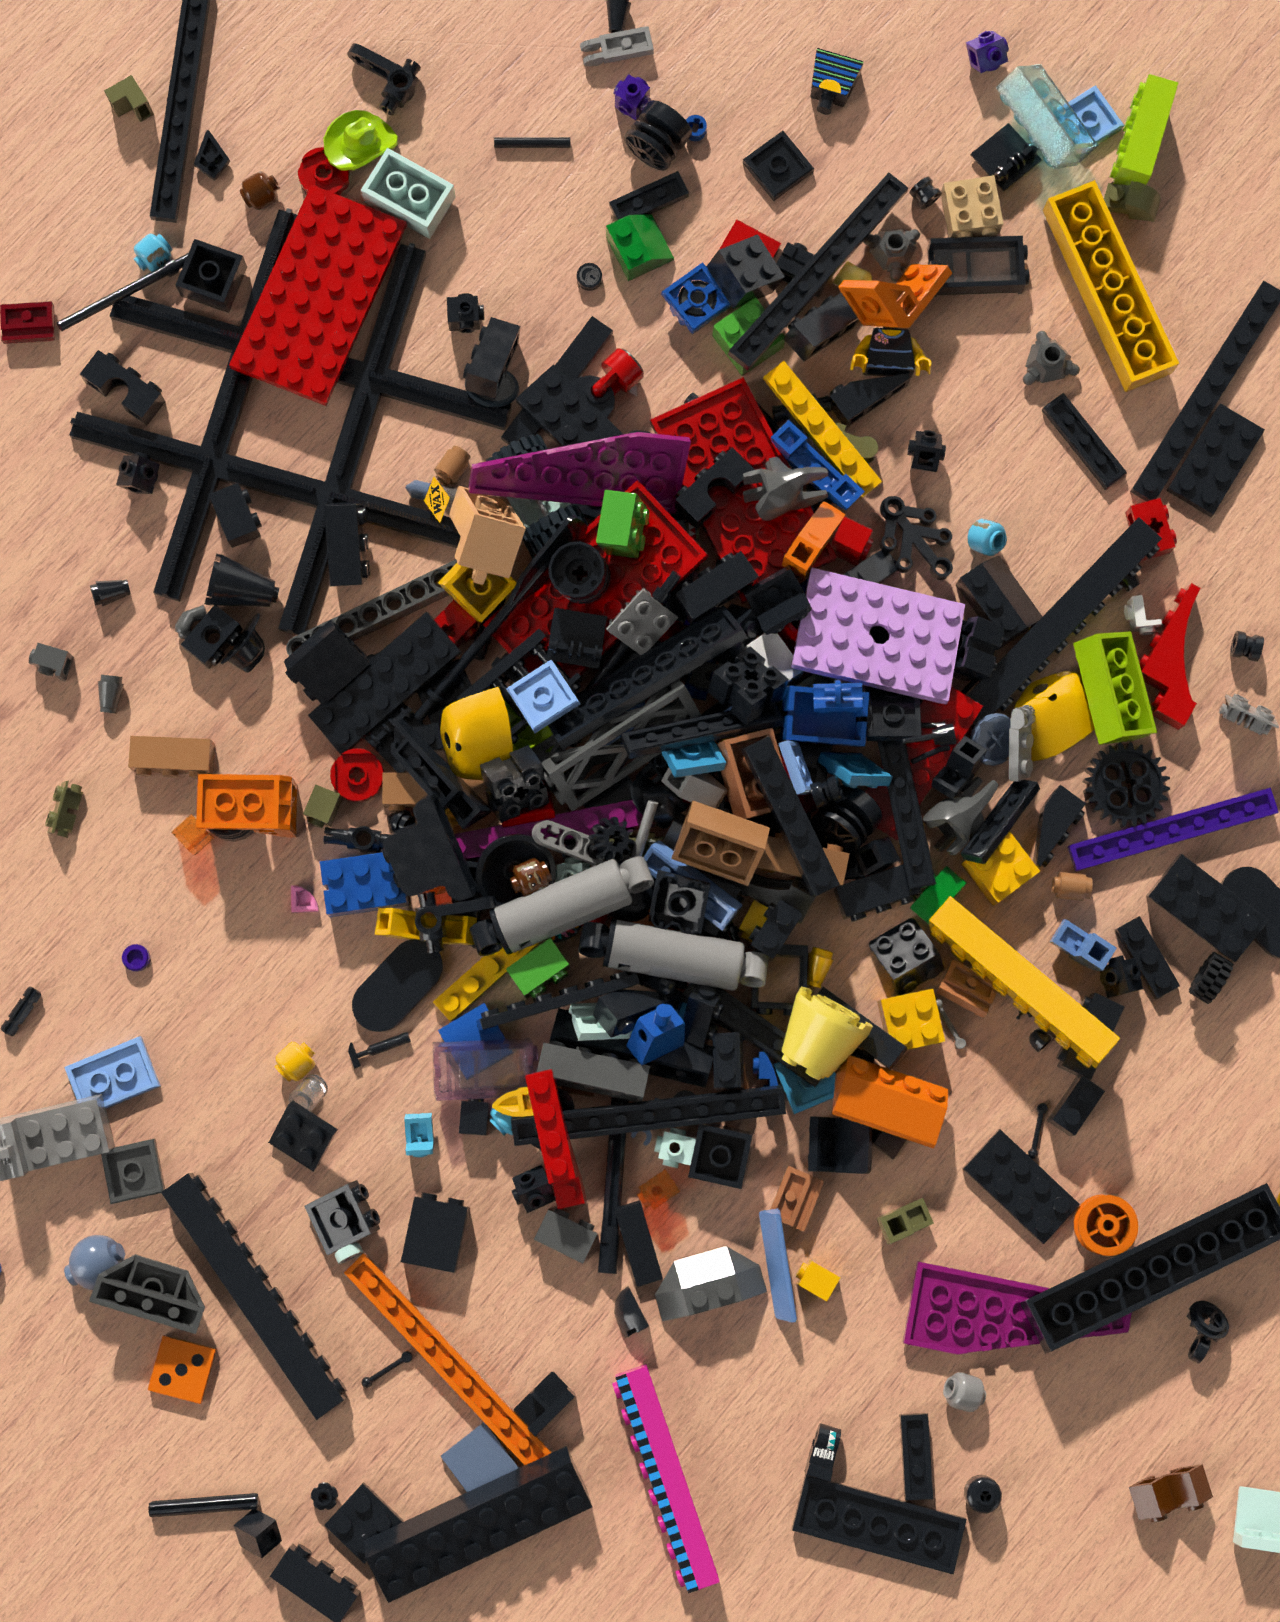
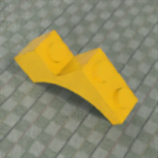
M378 908L375 935L397 939L420 940L419 931L415 925L416 912L396 908ZM431 913L425 914V923L428 926H435L437 922L436 916ZM446 915L445 927L447 936L442 938V943L474 945L469 929L477 923V918Z

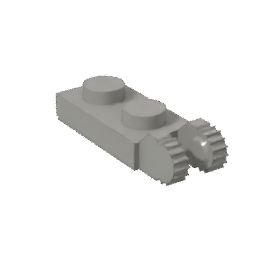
M647 26L600 35L599 38L580 43V48L583 52L596 51L601 47L602 52L585 56L583 61L586 67L597 66L603 62L605 64L654 54L650 30Z
M1029 704L1017 707L1011 712L1012 717L1010 718L1009 728L1010 781L1019 782L1029 778L1033 770L1031 747L1034 738L1031 733V725L1035 722L1036 716L1034 715V707Z

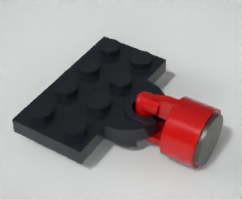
M618 348L601 363L602 369L606 374L602 378L588 375L579 377L571 382L553 364L516 398V402L560 447L624 435L609 420L615 409L614 395L620 390L625 393L629 392L644 378V371L638 361L627 350Z

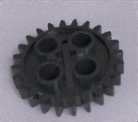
M1121 742L1116 744V750L1109 745L1106 747L1107 754L1100 750L1097 753L1099 760L1095 758L1090 760L1094 768L1088 767L1085 769V772L1090 777L1084 778L1082 781L1085 784H1089V787L1083 790V793L1091 794V798L1086 803H1095L1096 805L1092 812L1100 810L1102 812L1100 820L1107 816L1110 817L1109 825L1111 826L1119 820L1120 828L1125 827L1127 821L1131 827L1137 825V819L1141 824L1147 823L1146 816L1151 820L1154 819L1156 815L1153 810L1158 812L1163 810L1159 802L1168 801V798L1162 793L1170 790V787L1163 785L1170 777L1162 776L1161 774L1167 767H1158L1157 765L1161 758H1150L1153 750L1143 753L1142 744L1134 750L1132 742L1127 744L1126 749H1124ZM1121 762H1124V764H1125V769H1124V771H1123V768H1122V766H1121ZM1132 764H1137L1142 768V776L1134 775L1131 770ZM1106 768L1115 770L1117 774L1116 780H1111L1106 776ZM1123 781L1131 783V787L1127 789L1125 786L1122 787L1121 783ZM1137 790H1142L1146 793V802H1141L1137 799ZM1111 794H1117L1121 798L1120 806H1115L1111 803ZM1128 796L1130 803L1132 804V808L1128 807Z

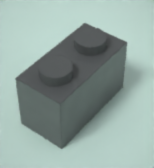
M557 1207L554 1211L548 1209L534 1240L583 1264L597 1236V1232L593 1231L595 1225L582 1219L577 1223L569 1219L570 1213Z

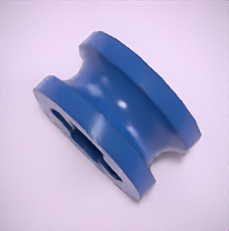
M691 115L686 121L690 127L698 124L699 129L695 133L692 132L689 140L700 141L706 135L707 123L702 116Z

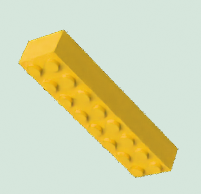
M1091 181L1048 198L1043 208V213L1125 392L1172 374L1179 365V361L1096 181Z
M950 896L930 918V935L940 944L944 942L949 944L952 949L951 953L962 962L965 959L972 964L971 969L982 979L988 977L993 983L992 987L1003 997L1008 994L1014 999L1013 1005L1023 1014L1029 1012L1035 1017L1034 1023L1045 1032L1048 1030L1052 1031L1056 1035V1042L1066 1050L1071 1047L1078 1053L1076 1058L1087 1068L1092 1065L1096 1069L1117 1045L1120 1037Z

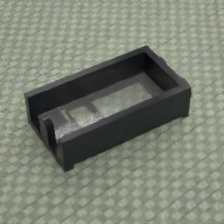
M1023 236L931 238L927 247L928 265H948L952 271L950 277L934 297L937 295L1022 294L1025 286L1029 284V270L1025 269L1024 260H1027L1028 247L1023 245Z

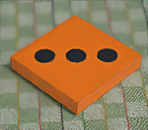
M163 1335L148 1390L201 1404L217 1349Z

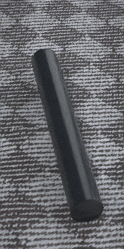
M494 137V148H571L570 137Z

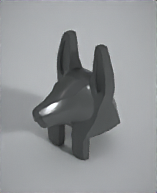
M772 457L765 463L766 469H757L743 473L742 480L744 485L762 483V487L743 491L744 503L759 500L755 508L759 517L765 521H771L790 510L803 509L828 498L826 490L803 492L804 485L828 476L826 468L804 467L792 470L783 464L779 457Z
M977 776L953 800L948 797L940 801L924 815L923 821L929 828L937 826L944 834L934 845L936 850L942 852L949 846L946 851L950 855H956L971 840L984 822L981 811L991 800L998 788V783L995 780L989 782L980 792L972 796L983 782Z

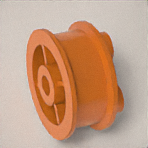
M1103 1194L1089 1197L1081 1203L1074 1216V1232L1078 1241L1084 1248L1095 1254L1104 1256L1121 1254L1132 1246L1138 1234V1219L1134 1209L1128 1202L1117 1196ZM1107 1220L1109 1227L1105 1230L1103 1224Z

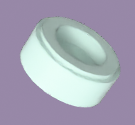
M360 1243L350 1244L335 1252L338 1264L345 1263L361 1255L363 1250Z

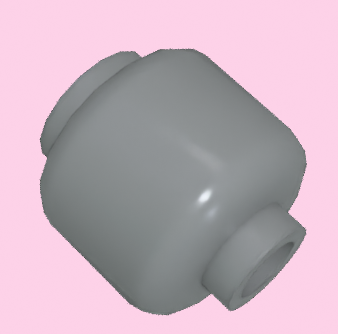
M957 1372L952 1377H949L944 1384V1397L953 1408L974 1412L985 1402L986 1391L984 1390L983 1382L976 1376Z

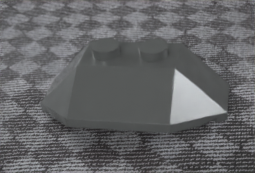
M725 1246L675 1260L655 1296L662 1321H667L744 1301L767 1292L760 1265Z
M137 1254L98 1274L89 1302L193 1334L197 1333L205 1309V1305L188 1270Z

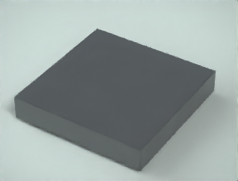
M156 1139L114 1147L110 1152L101 1154L110 1204L159 1194L165 1190Z

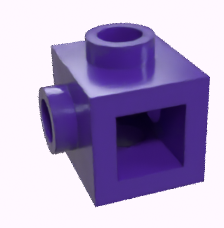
M994 31L982 32L977 38L966 42L970 65L980 73L994 71L1000 65L1008 62V43L1004 37Z
M630 74L627 75L624 81L620 80L613 92L615 95V108L634 120L638 119L645 106L651 101L650 87L647 82L640 77L635 78Z

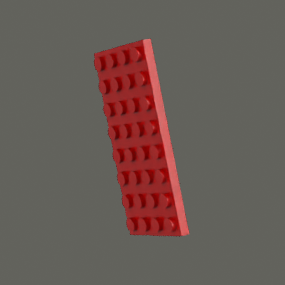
M311 185L230 361V369L327 406L407 227L406 221Z
M744 377L650 419V424L655 434L690 438L691 444L682 487L687 486L689 488L695 482V476L702 469L706 468L708 470L714 465L713 460L722 451L727 453L732 447L755 470L766 469L765 463L772 457H779L783 464L790 468L787 460L770 438L773 436V433ZM761 482L744 485L735 495L724 486H714L708 491V495L717 504L716 511L702 524V527L719 560L729 553L736 555L742 551L759 576L757 583L783 569L784 556L814 514L811 506L799 510H790L771 521H765L759 517L755 508L759 500L744 503L743 491L762 487ZM829 542L812 568L819 569L836 561L837 556ZM744 593L738 595L742 604L748 602Z
M637 480L625 492L636 493L647 506V509H649V521L647 525H644L642 533L645 536V545L643 551H639L638 559L607 555L596 543L600 521L599 515L587 526V531L580 542L590 544L599 551L610 568L611 582L607 592L601 599L591 604L571 602L553 586L549 578L540 589L514 609L493 637L508 653H511L535 631L540 629L547 638L545 650L548 651L554 608L607 616V628L610 625L609 621L613 620L619 612L621 613V608H626L625 603L631 602V599L637 594V590L641 591L645 588L653 597L652 594L658 586H662L674 570L682 577L671 590L672 592L709 556ZM583 570L582 574H577V577L582 581V578L587 577L588 574ZM500 609L483 624L485 628ZM606 628L602 656L619 641ZM533 655L524 661L526 663L525 667L530 673L543 665V662ZM557 662L570 678L576 673L582 676L589 669V667Z

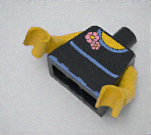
M897 327L873 328L872 334L866 335L855 349L850 370H853L856 366L862 368L863 375L893 376L908 373L912 378L914 370L916 376H920L921 370L927 371L928 375L931 374V360L925 357L917 340L911 337L910 330L898 329Z

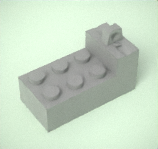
M102 1094L0 1118V1181L24 1176L28 1171L110 1152L115 1144Z

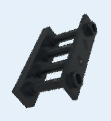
M540 629L535 631L457 697L460 700L499 687L503 699L521 719L511 729L512 745L520 739L518 735L529 726V723L506 688L508 687L504 684V678L511 672L513 674L517 673L521 679L528 675L530 672L525 667L526 663L524 661L531 655L537 656L543 664L548 662L546 660L547 651L545 650L547 638ZM553 661L572 692L578 691L581 687L579 685L582 681L581 676L576 673L570 678L559 664Z

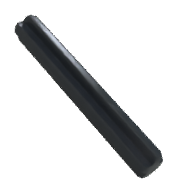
M257 1493L152 1501L149 1503L148 1512L150 1517L253 1510L259 1507V1496Z

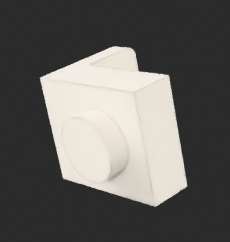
M1143 595L1132 596L1127 601V605L1124 606L1125 619L1130 622L1131 633L1139 632L1140 635H1150L1155 633V630L1162 625L1161 619L1146 621Z

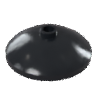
M525 834L505 835L490 843L482 852L476 866V883L482 897L495 896L496 907L522 897V893H515L511 885L510 878L514 877L513 872H508V868L511 865H519L533 858L539 860L540 863L545 862L552 878L549 885L553 884L556 877V866L548 848L537 844L532 836Z

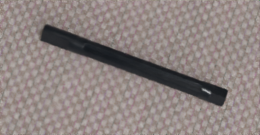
M611 1097V1105L629 1103V1101ZM626 1133L609 1135L599 1273L617 1274L620 1227L614 1208L621 1206Z

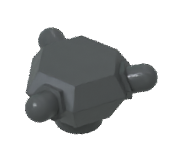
M903 229L879 231L875 235L869 234L863 243L870 246V253L883 270L890 272V278L893 281H898L902 277L901 270L908 267L915 252L916 246L914 244L920 238V232L916 229L905 232Z
M1039 331L1036 334L1037 341L1035 344H1032L1026 362L1028 369L1023 377L1024 384L1031 385L1035 381L1045 383L1064 379L1068 374L1072 376L1078 375L1080 368L1077 364L1072 363L1071 356L1056 340H1051L1045 331Z

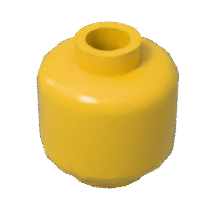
M290 1042L276 1055L275 1061L277 1065L274 1067L288 1082L292 1079L294 1081H301L315 1067V1061L312 1058L315 1053L305 1042L301 1045L296 1042Z

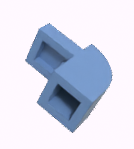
M1067 919L1061 922L1050 940V943L1067 953L1069 958L1095 971H1103L1117 949L1097 934H1088Z

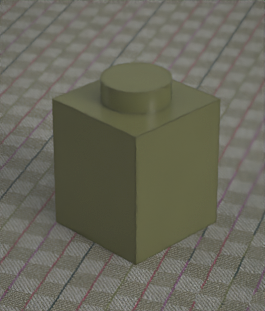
M315 784L303 813L306 818H309L308 823L319 828H323L324 825L331 827L343 797L339 793Z

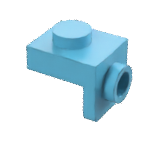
M432 1113L405 1114L406 1155L420 1158L433 1154L434 1133Z

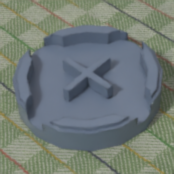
M994 713L987 715L979 720L972 729L970 739L987 749L982 761L985 765L995 766L1008 760L1006 758L1009 757L1010 718L1005 714Z

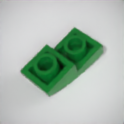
M945 866L936 876L937 885L927 887L910 907L928 924L930 918L950 896L955 899L967 884L964 879L948 866Z

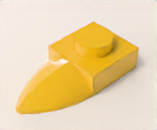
M527 1087L508 1092L492 1104L493 1109L504 1115L512 1117L534 1116Z

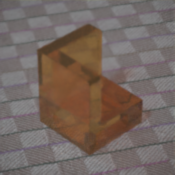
M192 814L171 832L193 855L198 854L214 839L213 835L206 829L196 828V818Z

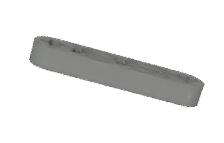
M548 820L538 822L532 829L534 841L541 846L593 866L603 863L605 859L604 857L601 859L589 857L587 850L591 844H594V841L590 840L586 834ZM548 827V833L559 835L557 839L553 837L543 839L544 834L540 833V830ZM567 835L573 836L576 841L575 847L572 850H568L564 846L563 841ZM623 855L622 863L630 859V855Z

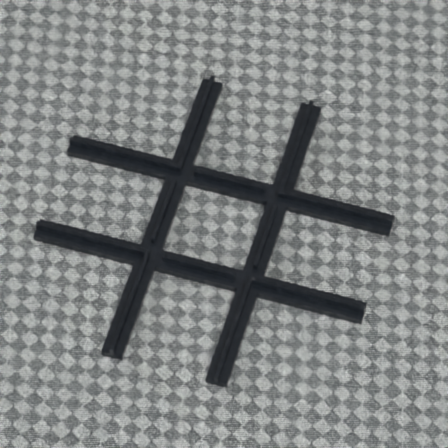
M287 208L286 211L278 210L240 326L133 296H128L112 305L110 318L113 320L231 353L201 446L78 411L76 417L71 418L72 429L69 436L76 440L129 455H135L136 452L144 453L151 456V461L192 472L153 591L155 595L179 602L181 600L212 505L209 494L216 492L219 480L230 484L238 483L244 488L316 508L278 628L280 631L299 635L308 629L328 566L325 505L329 503L361 502V507H366L367 523L454 548L458 547L461 536L450 517L443 515L439 523L430 511L352 490L381 396L504 431L512 404L503 407L484 406L474 401L465 390L390 369L426 256V251L416 248L413 243H410L409 246L401 244L364 361L348 357L337 382L338 384L355 389L325 482L228 454L253 377L230 369L229 364L297 217V214H294L292 209Z

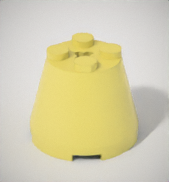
M801 986L795 997L781 1051L784 1053L782 1060L795 1067L797 1064L807 1068L805 1073L817 1080L824 1079L825 1077L829 1078L868 1037L873 1026L868 1022L865 1024L860 1023L859 1015L826 996L823 997L819 994L811 996L813 991Z

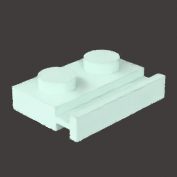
M597 1003L570 1005L569 1014H572V1023L578 1041L630 1038L632 1031L628 1034H620L612 1038L607 1034L593 1016Z

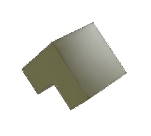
M132 75L104 90L110 105L118 117L133 110L139 121L142 122L154 115L147 98Z

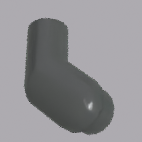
M201 605L184 611L175 624V632L178 633L181 639H185L191 633L190 627L193 622L203 619L207 614L205 606Z

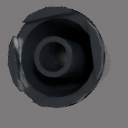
M216 553L206 596L211 598L206 597L204 604L209 606L270 607L271 602L276 603L279 587H275L276 581L222 554Z

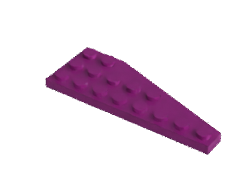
M634 432L472 464L468 490L469 493L602 506L605 490L625 492L638 480L668 513L676 514L675 499L677 498L675 495L682 488L691 441L689 437Z
M917 1261L902 1343L957 1355L1040 1344L1020 1303L1049 1288ZM1132 1312L1080 1338L1128 1333Z

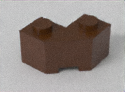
M1203 1464L1179 1467L1170 1470V1474L1157 1478L1150 1476L1129 1487L1139 1520L1150 1519L1151 1522L1167 1519L1166 1514L1176 1508L1187 1507L1188 1511L1201 1509L1204 1507V1502L1213 1497Z

